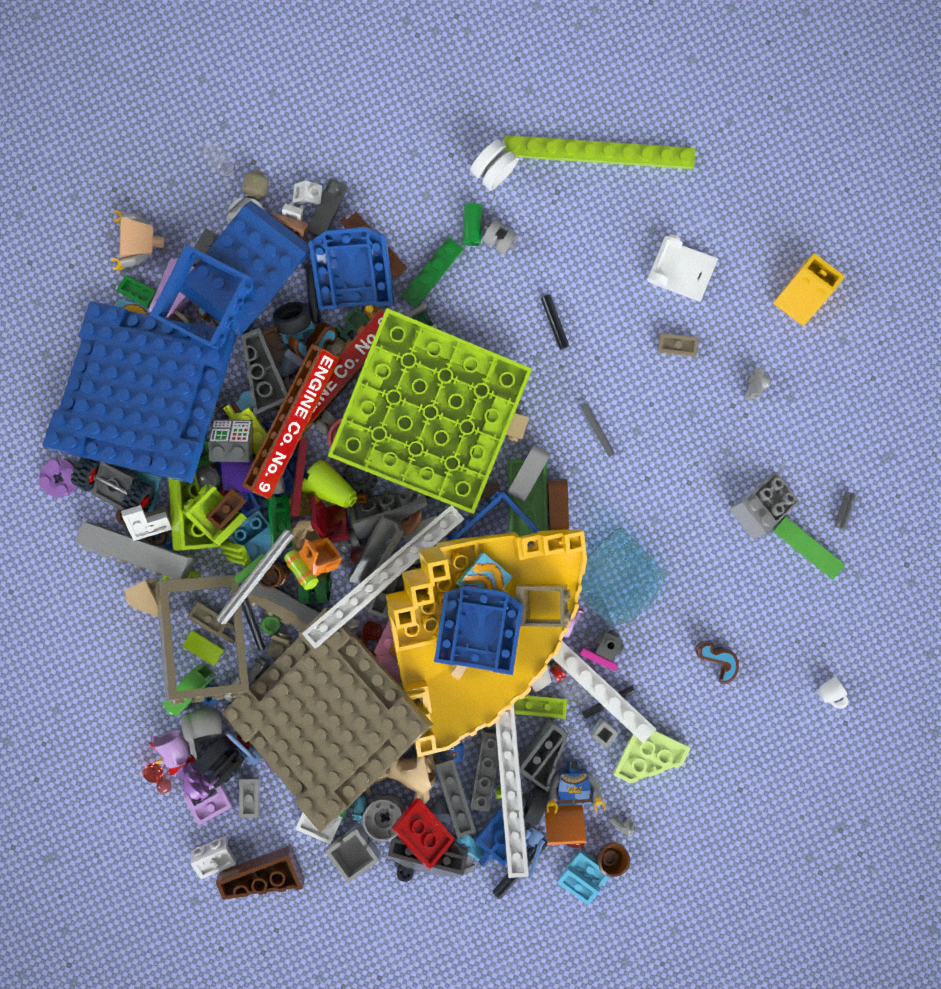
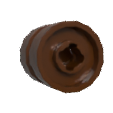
M274 562L260 579L259 584L268 589L284 585L289 579L290 572L288 567L282 562Z

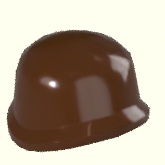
M611 842L603 846L597 854L599 869L605 876L618 877L623 875L630 866V855L626 848L617 842Z

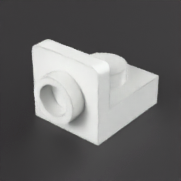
M309 181L294 184L293 203L298 205L307 202L316 205L320 204L322 185Z

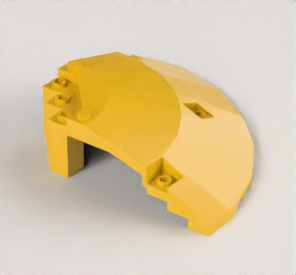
M582 529L537 531V533L519 536L516 532L436 543V546L418 550L421 563L420 569L402 572L405 591L386 595L390 628L403 690L412 700L419 698L415 704L434 724L414 743L418 757L448 750L459 744L460 740L469 735L472 737L477 734L478 730L486 726L490 727L496 723L503 712L507 709L510 710L513 703L519 698L522 699L530 692V687L534 681L541 677L547 669V664L551 658L558 654L563 636L569 630L570 622L564 627L521 626L513 675L467 667L462 677L458 680L450 675L454 665L434 662L444 593L460 588L455 583L466 568L472 566L482 552L513 576L502 591L515 599L516 586L521 584L567 585V590H570L568 609L571 611V619H574L579 608V592L582 591L581 581L583 574H585L587 563L585 537ZM533 541L532 546L528 547V542ZM529 591L530 619H560V591Z

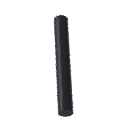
M246 597L241 605L257 649L262 651L265 649V645Z
M630 686L618 692V694L626 698L636 691L633 686ZM599 702L582 711V714L586 719L605 709V707Z

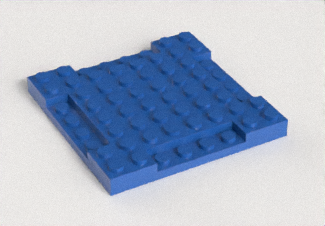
M90 301L78 336L82 340L59 410L54 409L42 446L61 453L192 483L237 338L236 334L228 330L224 345L219 347L217 351L150 315ZM174 321L209 340L212 339L217 327L198 323L193 325Z

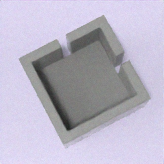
M360 823L346 831L344 837L341 835L331 842V845L328 844L325 851L347 883L376 864L381 857V852L372 840L368 841L369 835Z

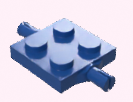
M500 810L495 812L474 839L485 852L478 861L483 867H485L490 858L497 860L502 866L507 864L503 812Z

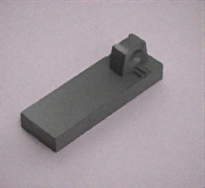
M331 178L329 179L321 196V203L317 205L309 223V233L319 236L330 229L348 189L347 185Z

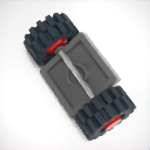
M82 457L79 459L80 462L75 464L76 468H73L72 471L74 473L71 474V482L75 486L85 491L93 489L92 495L122 511L141 505L145 513V511L149 510L148 507L152 505L151 501L154 500L155 497L153 496L156 494L154 492L155 488L141 480L136 481L138 476L116 465Z

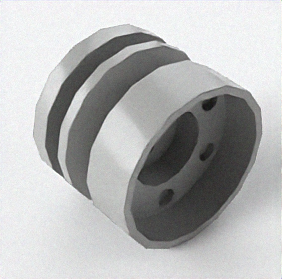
M382 794L375 797L363 815L365 832L377 841L394 839L397 835L391 827L406 811L404 803L392 794ZM388 812V817L386 819L383 818V815Z

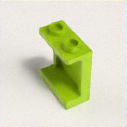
M204 485L198 491L199 495L194 500L190 499L184 505L185 509L182 513L214 544L220 546L247 518L242 513L237 512L224 528L219 530L205 517L221 501L223 496L216 490L217 488L214 485Z

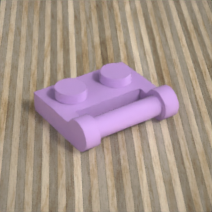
M217 776L211 780L209 784L210 790L215 788L213 785L219 779ZM223 784L216 789L217 793L197 804L194 798L187 792L183 794V798L198 825L233 807V803Z

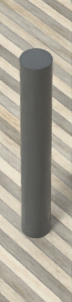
M589 405L582 406L581 409L608 457L614 455L615 452Z

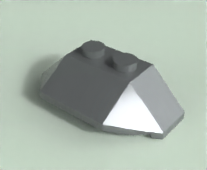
M398 836L392 839L388 858L404 867L438 876H463L468 857L455 839L431 869H427Z

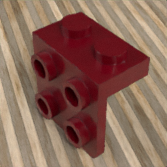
M312 494L311 501L309 502L312 511L310 523L312 528L318 532L320 538L328 537L332 543L350 539L347 508L339 505L326 507L316 494Z

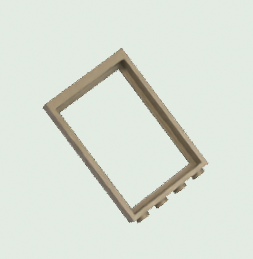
M236 575L159 580L156 583L166 702L172 701V705L184 704V700L192 699V703L202 702L205 697H212V700L224 699V695H232V698L243 697V693L249 691L241 605L233 614L240 684L177 691L168 592L230 588L232 598L239 589V584L234 579Z

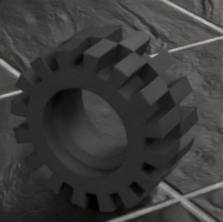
M348 464L344 468L342 475L344 480L356 493L362 494L371 491L378 482V476L367 472V481L363 484H358L354 481L353 474L359 468Z

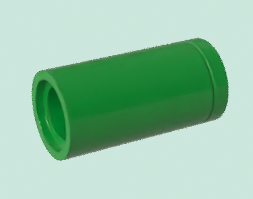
M464 204L463 245H481L483 205Z

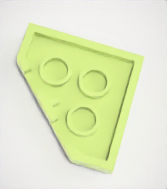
M656 730L644 743L632 733L613 775L629 783L637 782L639 779L663 773L665 770L673 767L682 766L691 748Z

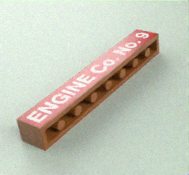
M375 310L370 315L368 324L366 326L363 324L356 333L358 335L354 340H348L344 345L345 350L341 354L335 355L339 358L337 366L332 372L326 388L323 390L319 403L316 405L310 421L302 433V437L312 427L313 422L320 418L322 412L335 401L362 370L385 313L384 310Z
M311 345L242 484L244 488L265 498H271L298 441L302 437L307 423L310 421L316 405L319 403L323 390L326 388L328 380L337 366L338 357L323 348Z

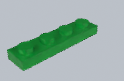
M448 237L403 292L401 297L414 308L418 307L464 251V248Z

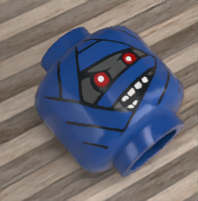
M460 740L459 744L439 752V759L443 761L453 757L457 765V762L462 761L464 757V743Z

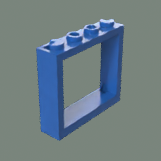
M186 244L150 316L218 351L219 347H222L225 343V336L228 330L235 323L234 318L237 312L242 310L244 299L251 292L254 280ZM196 258L241 280L211 340L166 317Z
M503 490L501 493L496 491L490 497L492 500L487 505L483 503L476 510L477 514L473 518L469 516L462 522L463 527L459 531L455 529L447 537L449 538L448 541L460 539L502 499L508 503L534 533L541 530Z

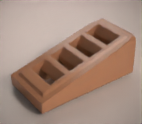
M274 212L271 213L272 217L281 224L286 225L288 229L292 228V232L306 242L308 223Z

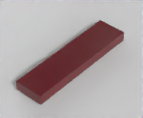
M301 438L298 441L290 517L298 518L300 512L307 438Z

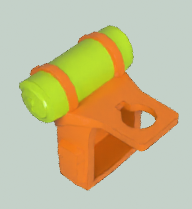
M327 537L311 542L309 539H306L300 551L297 549L289 551L284 556V560L288 568L292 570L299 580V584L305 590H309L317 585V576L338 568L342 557Z

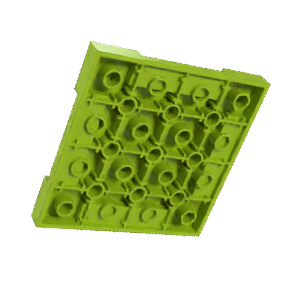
M386 308L328 457L474 514L532 368Z

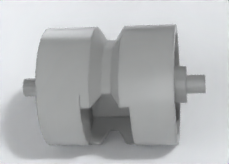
M496 219L489 227L484 226L483 229L486 230V233L482 239L483 242L491 247L495 245L496 250L504 256L510 249L517 248L514 245L518 237L516 232L510 228L506 230L505 225Z

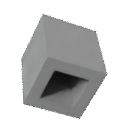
M602 717L589 731L591 736L605 748H608L619 734L617 729Z

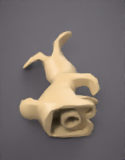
M433 754L408 759L401 756L373 784L380 783L386 778L397 780L416 792L414 799L419 798L426 804L430 798L429 790L436 783ZM369 787L364 793L373 797Z

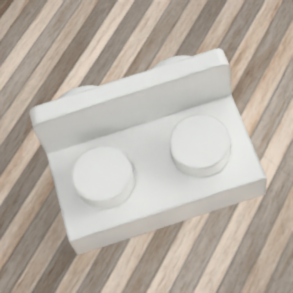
M224 836L192 850L190 864L198 876L203 879L236 865V858L228 847V838Z

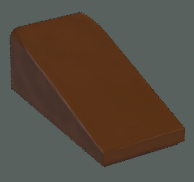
M232 488L205 518L219 530H222L247 500Z

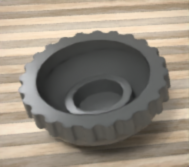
M206 464L197 468L195 474L200 489L204 485L208 486L211 484L220 493L223 488V482L219 471L213 466Z

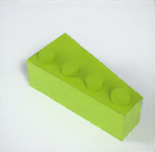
M196 474L192 483L168 478L173 551L219 547L182 513L185 509L184 505L190 499L194 500L199 495L200 486Z

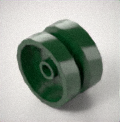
M331 571L317 576V585L309 590H305L298 580L300 604H311L314 597L318 604H329L332 588Z

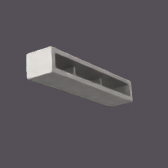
M82 522L75 543L81 545V549L85 551H98V555L102 557H115L119 563L127 564L130 562L134 564L133 567L136 569L145 570L147 568L151 570V574L157 576L167 575L169 576L168 580L188 579L195 559L141 539L133 541L132 536L92 522Z

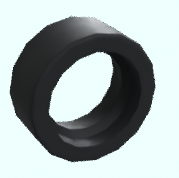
M302 302L284 304L276 309L272 317L278 332L283 335L302 332L309 327L312 321L307 305Z
M538 786L533 787L523 811L525 822L534 826L539 824L549 800V791L547 792Z

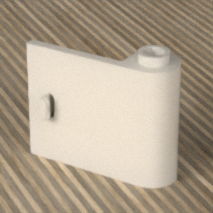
M670 234L663 239L647 281L701 302L718 258L682 246L680 238Z

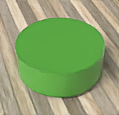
M276 615L266 616L261 623L263 631L267 634L278 632L281 628L280 618Z

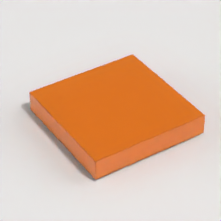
M558 805L556 814H554V807L549 806L548 813L545 811L547 845L586 843L583 805Z

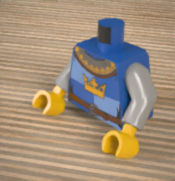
M567 759V769L559 770V774L555 775L549 784L550 796L549 803L545 809L546 813L549 811V806L554 807V814H556L558 805L594 804V810L597 813V805H602L605 811L606 804L602 801L600 785L594 776L587 773L586 769H579L578 759Z

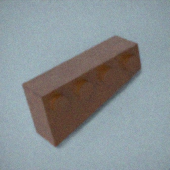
M289 845L219 872L215 883L222 899L225 900L248 897L250 894L257 893L263 895L272 891L301 890L304 886L305 877L292 846Z

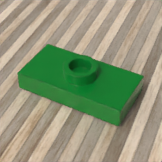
M128 275L124 277L116 289L121 295L147 309L150 308L156 294V290Z

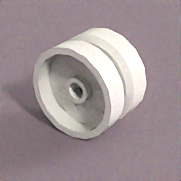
M497 139L481 152L472 164L470 172L477 179L483 178V185L489 191H492L512 172L519 158L513 152H506V145Z

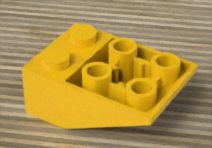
M813 253L805 260L773 304L800 325L805 326L835 291L845 276Z

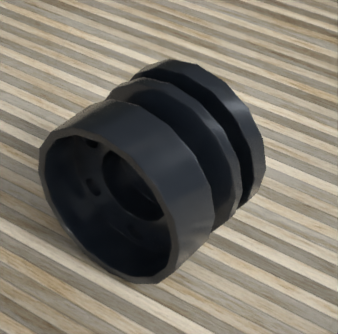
M223 736L193 765L201 774L209 769L212 771L208 778L209 782L215 776L219 778L213 785L216 789L220 785L227 783L240 769L245 760L243 756L237 761L233 759L238 754L237 750L230 755L227 753L231 744Z

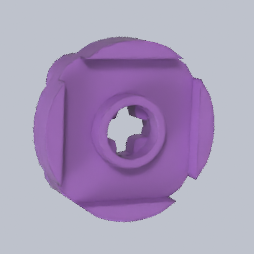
M64 459L48 461L40 471V479L38 481L40 487L47 494L54 497H64L72 494L77 489V486L71 482V474L74 473L72 470L76 466ZM62 473L63 482H57L56 475Z
M189 762L178 770V779H183L184 784L182 787L192 798L196 800L201 798L203 800L210 794L209 784L211 781H208L209 777L206 774L202 775L193 766V762Z

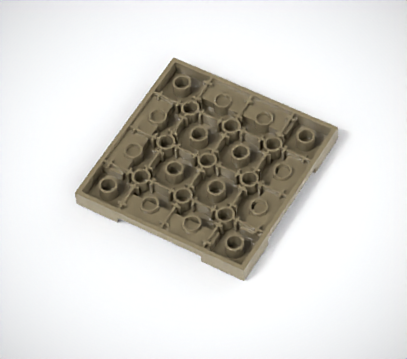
M331 607L324 608L299 634L297 640L249 687V691L243 693V697H237L222 712V715L245 743L249 741L297 798L295 803L319 832L329 827L434 725L346 624L316 649L303 636L302 633L329 611Z

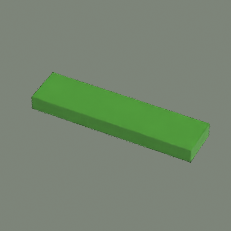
M786 516L772 530V532L832 580L845 566L843 562Z

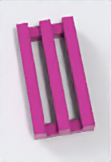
M581 646L579 650L581 656L616 671L618 667L616 661L613 662L596 654L595 651Z

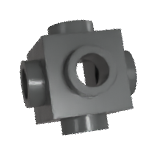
M611 629L609 632L603 630L602 634L599 633L595 640V644H597L594 649L595 653L614 662L616 655H620L624 648L623 640L619 637L620 634Z

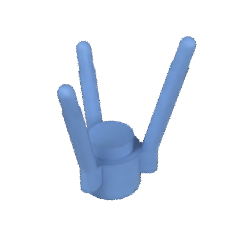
M230 733L226 734L234 743L229 742L231 744L230 748L234 751L237 750L238 754L243 756L248 763L250 762L254 766L263 758L253 746L247 750Z
M533 827L525 833L526 847L531 845L535 848L536 844L538 845L528 876L529 880L532 879L541 848L545 843L542 840L544 835Z

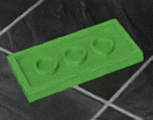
M525 459L508 460L509 488ZM546 462L524 502L509 494L541 531H548ZM509 506L510 533L516 532L519 536L534 534L531 528Z

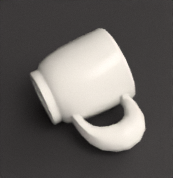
M836 676L823 683L817 690L823 701L831 703L835 708H845L849 703L846 696L847 692Z

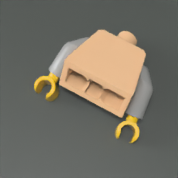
M118 210L114 212L120 216L118 219H113V221L120 225L119 258L122 259L113 258L111 262H118V266L112 268L113 270L121 271L126 267L135 266L146 261L152 255L153 247L164 248V237L153 236V226L139 214H123Z

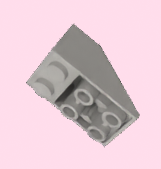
M774 472L737 501L729 510L750 537L755 539L768 533L800 501L779 474Z

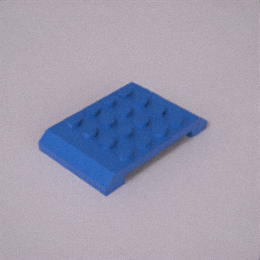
M249 201L241 208L205 253L254 280L253 288L246 295L244 306L240 312H237L234 318L235 323L230 329L236 336L242 339L241 335L250 331L254 321L299 264H302L310 255L308 243L253 201ZM200 260L186 277L179 292L220 323L241 280Z

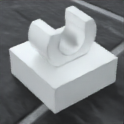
M293 202L289 205L285 204L282 208V215L303 222V206L301 205L300 208L295 207Z

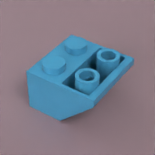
M260 510L249 516L230 535L236 544L245 547L252 562L271 548L269 519Z

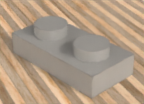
M241 777L239 779V818H259L260 777Z

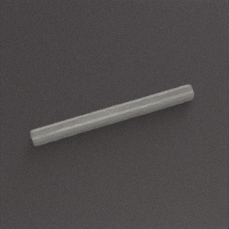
M285 529L216 617L218 622L221 624L228 622L293 539L295 534L291 530Z

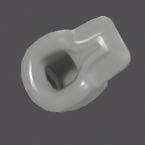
M202 708L183 714L181 719L183 736L189 743L191 755L198 761L202 756L200 742L222 735L221 718L211 708Z

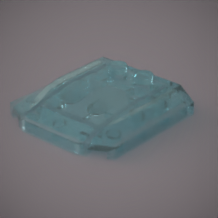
M620 526L587 556L585 574H583L581 581L582 591L579 592V595L612 628H615L618 625L633 622L661 595L662 585L665 578H667V574Z

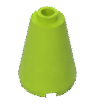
M318 460L307 472L310 474L308 479H303L302 491L308 495L316 494L319 499L344 508L353 506L357 500L356 491L325 460Z

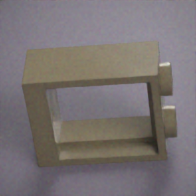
M521 584L516 586V600L524 605L521 626L564 627L568 625V622L571 620V611L568 609L570 590H567V585ZM529 591H560V619H530Z

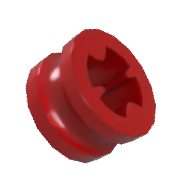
M557 663L554 668H549L559 683L561 678L567 677Z

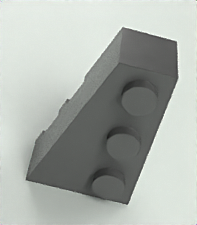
M548 717L519 755L520 772L547 792L549 791L550 781L555 774V767L558 759L561 757L568 737L567 732L562 726Z

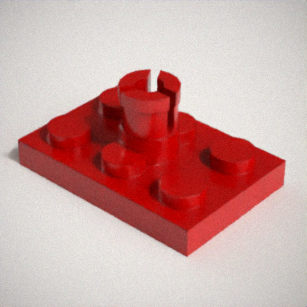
M419 798L412 802L391 827L427 869H431L455 840Z

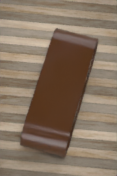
M548 479L549 531L569 530L567 479Z

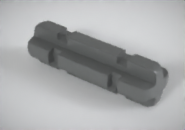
M844 493V502H841L837 515L839 518L836 519L834 524L836 528H846L848 523L846 520H849L853 507L852 502L856 498L854 493Z

